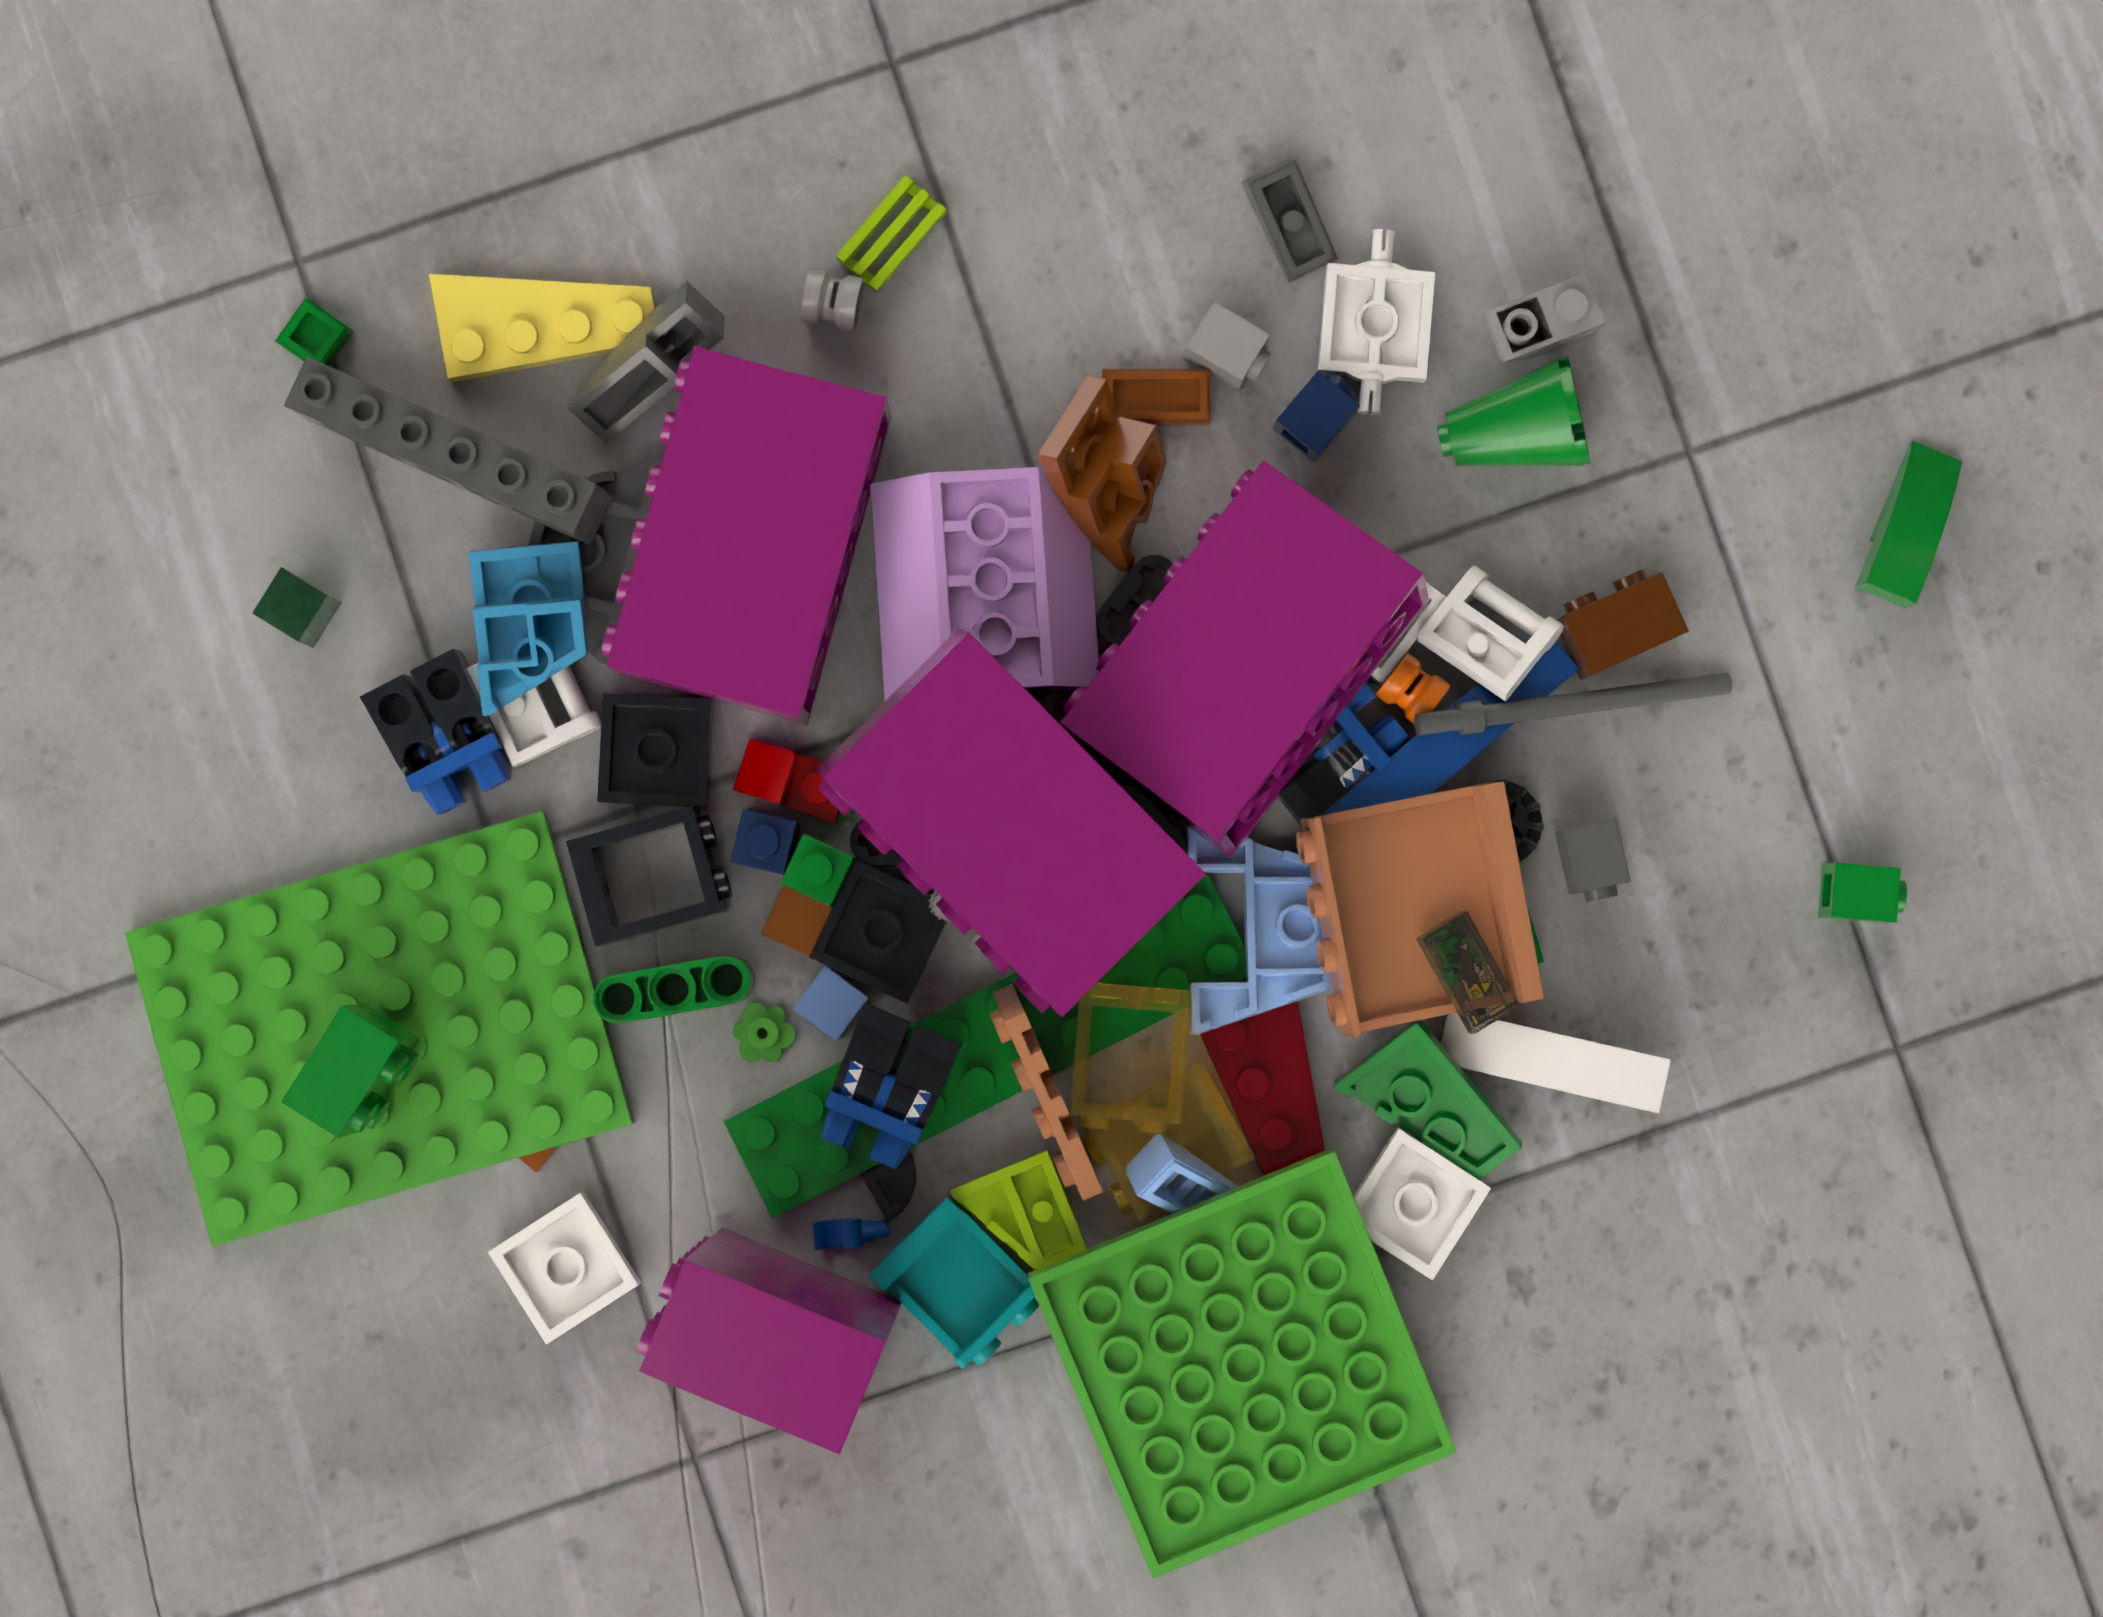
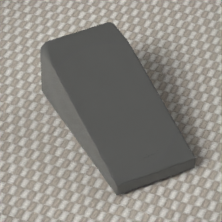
M1287 159L1241 182L1289 282L1338 259L1296 160Z

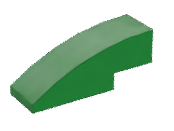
M1915 441L1909 443L1869 540L1873 544L1855 588L1903 608L1917 603L1950 512L1962 466L1961 460Z

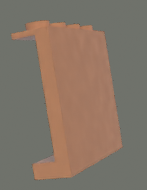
M1504 781L1486 782L1300 819L1302 831L1296 834L1297 849L1301 862L1303 864L1309 863L1313 884L1307 886L1306 889L1307 903L1311 916L1314 919L1319 918L1323 940L1317 941V956L1323 973L1329 972L1333 994L1327 995V1010L1333 1027H1339L1340 1034L1356 1038L1362 1036L1361 1032L1511 1001L1525 1003L1544 999ZM1461 915L1503 992L1465 1000L1462 995L1464 985L1461 980H1464L1466 987L1472 983L1478 984L1476 975L1472 971L1470 957H1468L1469 953L1458 949L1457 952L1460 954V958L1457 963L1461 964L1464 970L1455 976L1459 981L1458 986H1445L1436 972L1439 960L1432 953L1431 941H1429L1430 944L1428 945L1420 939Z

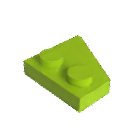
M1048 1149L950 1189L952 1197L959 1204L964 1205L986 1225V1228L1001 1241L1008 1244L1034 1270L1088 1249Z

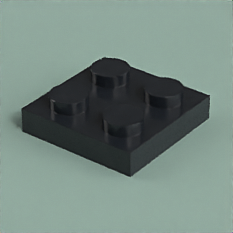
M603 693L597 802L677 807L693 805L698 808H708L714 700L710 698Z
M855 859L809 958L908 1004L948 920L946 922L943 919L939 920L938 916L936 917L930 912L931 909L928 907L930 902L928 900L931 899V895L929 893L924 895L916 887Z

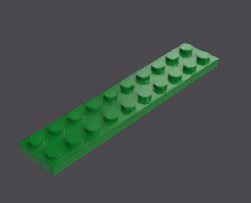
M1209 875L1202 877L1063 1017L1051 1006L1044 1013H1041L1013 983L1019 976L1015 972L911 1025L892 1068L894 1073H897L916 1025L963 1044L918 1144L1023 1091L1011 1065V1061L1020 1058L1012 1040L1002 1044L989 1014L999 1009L992 992L1013 984L1053 1076L1188 1007L1189 985L1191 983L1237 982L1245 978V946ZM842 1061L723 1121L771 1218L880 1164L869 1158L881 1131L877 1128L861 1122L850 1149L822 1138L825 1120L830 1110L824 1105Z

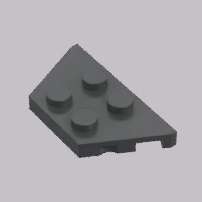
M659 462L646 463L644 467L618 472L611 470L596 473L588 478H584L596 483L613 496L591 545L580 542L586 599L588 652L603 665H606L608 661V656L602 655V645L606 630L610 623L618 624L623 606L622 603L616 602L619 582L624 570L632 572L638 552L631 549L633 531L639 517L647 519L652 501L651 497L645 495L648 476L654 464L661 466L662 463ZM535 522L528 545L576 539Z

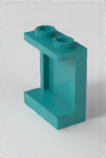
M949 1193L869 1275L884 1292L888 1289L956 1358L955 1362L962 1369L972 1360L978 1366H981L1002 1344L996 1336L1011 1321L1017 1327L1022 1325L1039 1307L1028 1280V1272Z

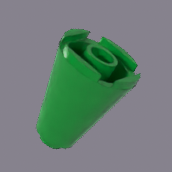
M1569 357L1560 358L1446 412L1447 424L1437 426L1443 457L1454 456L1456 466H1583L1591 464Z

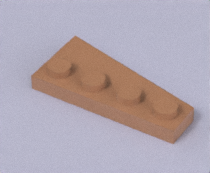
M1013 984L992 992L999 1009L990 1012V1017L1002 1044L1012 1040L1020 1058L1011 1061V1065L1023 1092L1034 1088L1041 1106L1032 1109V1113L1044 1140L1053 1136L1056 1138L1062 1154L1053 1157V1160L1065 1188L1076 1184L1082 1200L1102 1193V1188Z

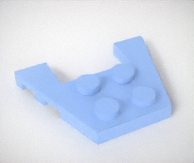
M1186 826V854L1205 873L1243 874L1246 982H1196L1189 985L1190 1035H1198L1331 990L1329 972L1323 973L1317 956V941L1323 940L1319 918L1314 919L1311 916L1307 903L1306 889L1307 886L1313 885L1309 863L1303 864L1299 854L1287 850L1282 852L1254 843L1253 839L1250 838L1244 840L1230 859Z

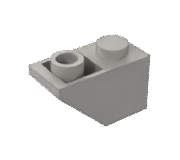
M1586 272L1483 313L1503 364L1544 355L1595 335L1606 323Z

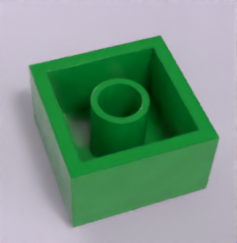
M367 1004L341 1006L281 1103L337 1138L360 1133L366 1126L373 1129L389 1107L390 1101L384 1098L395 1080L403 1082L417 1063L419 1054L413 1050L421 1038Z

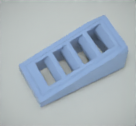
M1156 1134L1128 1163L1125 1169L1126 1175L1137 1196L1171 1214L1207 1200L1213 1192L1219 1195L1238 1187L1185 1148L1162 1134ZM1195 1187V1189L1186 1198H1184Z

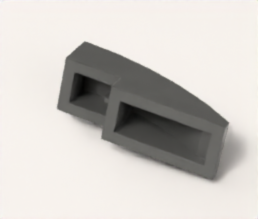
M686 281L639 323L609 354L570 400L568 410L605 443L609 442L675 389V379L682 359H691L694 346L710 350L724 339L725 316Z

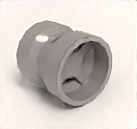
M810 268L802 297L801 321L818 324L826 320L834 322L839 329L855 331L863 300L864 278L847 275L843 279L831 277L825 270Z

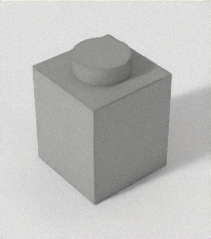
M1213 301L1186 346L1184 358L1203 369H1210L1211 374L1239 390L1246 377L1256 382L1272 353L1264 349L1270 334Z

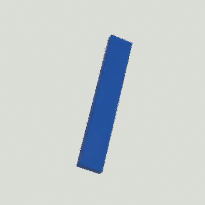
M1555 642L1542 655L1506 702L1547 697L1579 670V667L1560 645ZM1478 683L1447 710L1455 709L1456 703L1480 700L1482 705L1505 701ZM1515 723L1487 726L1483 733L1460 735L1458 731L1416 735L1389 757L1392 761L1381 771L1375 769L1323 814L1431 794Z

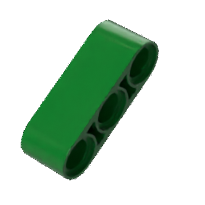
M718 956L614 974L604 978L597 985L593 993V1004L599 1016L610 1023H627L736 1004L745 1000L752 993L755 986V974L752 966L745 959L738 956ZM726 964L736 966L743 977L740 990L731 996L721 993L715 985L717 970ZM673 973L682 976L688 984V995L678 1005L668 1003L661 992L664 979ZM618 983L628 985L634 994L632 1009L625 1014L615 1012L608 1002V994L611 988Z

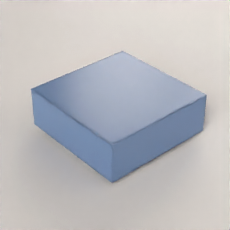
M825 965L794 1006L793 1010L833 1040L838 1041L869 997Z

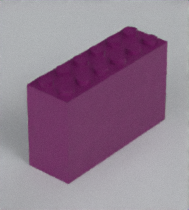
M694 346L691 359H682L677 371L675 391L681 392L676 413L668 411L663 422L660 443L667 445L661 466L654 464L648 476L645 495L651 497L652 501L647 519L639 517L633 531L631 549L638 552L632 572L624 570L621 576L616 602L622 603L623 606L618 624L610 623L606 630L602 645V655L608 656L606 666L621 676L703 698H710L714 701L808 726L870 499V484L874 483L892 418L887 397Z
M1264 460L1254 472L1248 469L1240 476L1231 491L1233 500L1221 515L1214 513L1206 520L1197 535V540L1200 541L1188 558L1181 556L1172 564L1164 577L1165 588L1154 602L1147 600L1138 608L1130 622V626L1133 628L1120 646L1114 643L1104 652L1096 667L1099 673L1087 689L1080 687L1070 696L1063 708V714L1066 716L1060 722L1082 748L1230 859L1278 798V794L1284 790L1328 730L1337 721L1336 718L1346 705L1348 706L1429 601L1424 575L1421 571ZM1334 692L1338 694L1336 697L1332 696ZM1273 775L1274 777L1268 782V778Z
M958 629L817 768L824 779L818 786L824 796L844 815L853 808L864 819L858 825L864 836L883 855H886L893 848L903 858L897 864L903 875L924 895L933 888L942 897L936 903V906L943 915L964 935L973 928L981 936L975 942V945L1002 974L1010 967L1019 974L1013 983L1041 1013H1044L1051 1006L1063 1017L1206 874L970 632Z
M722 1227L713 1236H704L702 1242L698 1241L696 1247L692 1246L690 1252L686 1251L684 1257H679L676 1264L672 1263L659 1293V1297L668 1300V1302L663 1306L661 1312H657L653 1319H649L636 1349L637 1353L645 1356L639 1372L840 1455L902 1303L898 1299Z

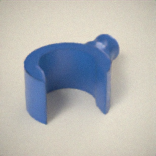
M858 1217L812 1222L814 1251L837 1246H844L845 1249L863 1246V1242L873 1241L874 1238H886L890 1233L889 1223L886 1219L872 1222L871 1219L861 1220Z

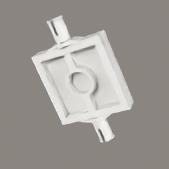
M1383 229L1372 231L1371 261L1357 265L1327 263L1325 272L1317 371L1319 370L1322 374L1328 375L1333 373L1335 375L1348 376L1361 382L1360 406L1357 409V413L1366 415L1368 412L1370 394V415L1381 414L1382 384L1395 380L1424 383L1427 379L1435 272L1408 270L1396 263H1392L1395 231L1386 230L1384 234L1383 250Z

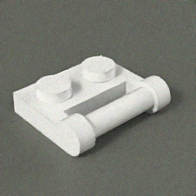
M1474 565L1466 572L1418 632L1417 641L1506 702L1542 655L1554 645L1561 635L1564 625L1551 616L1544 619L1489 582V575ZM1476 598L1525 631L1531 638L1525 644L1469 606L1468 603Z
M479 663L468 667L467 670L480 696L477 665ZM570 666L551 676V679L571 721L558 727L556 726L538 686L508 703L494 714L489 715L513 767H518L601 728V719L597 711H590Z

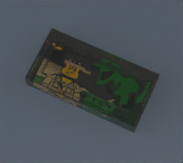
M1468 911L1458 912L1416 938L1468 1034L1478 1033L1520 1007Z

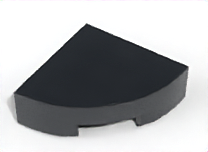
M909 1149L896 1169L880 1164L862 1175L888 1223L903 1212L915 1190L917 1171L911 1149Z

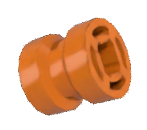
M1407 652L1385 682L1378 688L1375 696L1387 705L1396 704L1404 710V718L1414 725L1415 714L1432 712L1451 684L1439 675L1430 676L1421 668V661ZM1414 681L1416 684L1407 695L1405 691Z

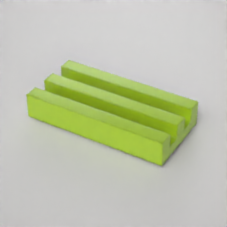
M905 174L837 253L836 258L857 277L864 278V283L878 294L947 214V209L939 202L936 203L930 197V194L924 189L917 187L914 181ZM907 194L913 198L861 260L857 262L853 257ZM922 207L929 212L878 273L875 276L868 271L918 211Z

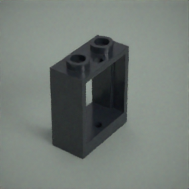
M693 805L566 841L595 947L607 946L727 912L724 900L733 897L724 866L715 869L710 847L718 845L712 819L709 814L701 816L699 808ZM684 825L705 902L619 926L598 848Z

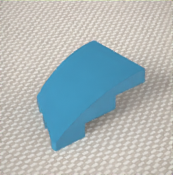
M579 540L471 550L468 552L475 607L472 610L479 657L477 674L483 716L494 714L508 703L588 654L586 599Z

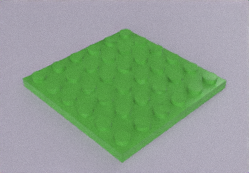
M1333 1148L1027 1274L1153 1579L1457 1452Z

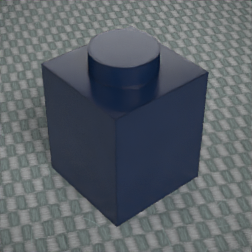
M1318 370L1277 418L1273 430L1314 463L1359 408L1360 404L1353 400L1356 392L1339 376L1331 373L1327 378Z
M743 809L730 862L784 875L794 855L801 824L796 821Z

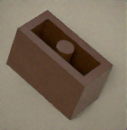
M1642 569L1613 582L1617 592L1597 600L1594 591L1564 604L1567 614L1557 619V621L1564 625L1560 636L1570 658L1579 667L1577 673L1580 680L1689 632L1662 572L1647 578Z

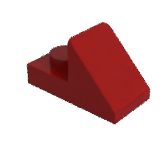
M749 739L733 787L734 791L833 823L837 822L840 813L818 787L824 781L817 770L823 762L788 749Z

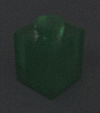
M281 567L252 614L294 640L314 648L342 602L297 574Z

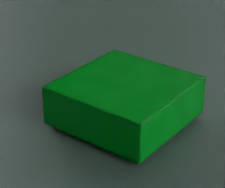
M305 297L275 339V342L303 362L307 356L329 366L354 331Z

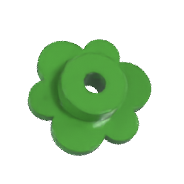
M759 1002L750 1003L744 1008L742 1013L743 1021L737 1022L732 1030L734 1037L741 1040L739 1053L744 1060L755 1062L763 1057L768 1062H775L782 1055L781 1048H787L793 1044L796 1032L790 1023L784 1022L786 1013L783 1008L773 1006L767 1009L764 1004ZM761 1028L767 1030L768 1035L766 1038L759 1036L758 1032Z

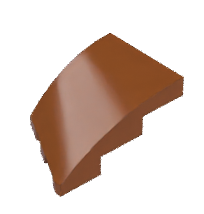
M1087 375L1037 455L1054 492L1083 534L1117 570L1129 572L1135 562V558L1130 554L1129 546L1136 524L1147 523L1153 506V497L1160 484L1167 460L1156 425L1119 417L1107 380Z

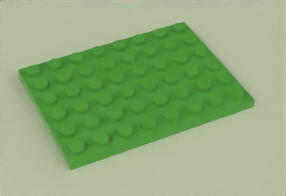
M545 811L124 932L212 1247L635 1123L606 1020L599 1016L593 1004V993L596 985ZM367 1004L421 1038L413 1050L419 1054V1058L407 1078L403 1082L395 1080L384 1096L385 1099L390 1101L389 1107L373 1129L366 1126L360 1133L337 1138L281 1103L340 1007Z

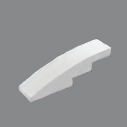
M1457 1012L1446 1015L1440 1043L1461 1068L1658 1114L1660 1112L1671 1062L1670 1059L1487 1018L1472 1027L1468 1020V1013Z

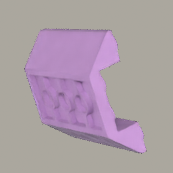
M1042 467L928 472L870 484L884 701L958 629L970 632L1025 689L1046 688V692L1074 691L1080 687L1087 689L1099 673L1096 670L1099 657L1091 543L1060 502Z

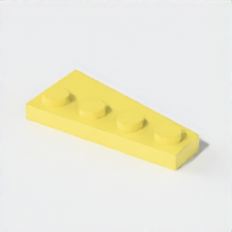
M429 274L447 379L451 383L609 354L656 308L653 291L650 287Z

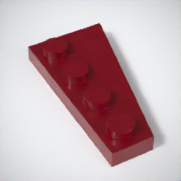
M1298 1001L1200 1034L1263 1176L1325 1151Z

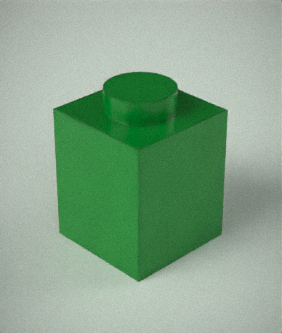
M803 834L780 883L827 906L833 907L857 858Z
M1837 862L1822 864L1818 918L1897 923L1898 913H1903L1907 901V885L1905 881L1900 880L1901 868Z

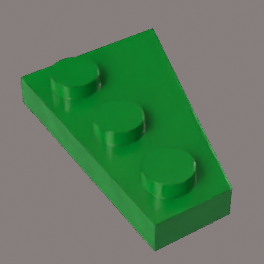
M1421 1020L1411 1022L1334 1082L1333 1088L1347 1097L1352 1095L1374 1109L1375 1114L1391 1125L1394 1122L1420 1138L1425 1146L1478 1180L1522 1149L1523 1141Z

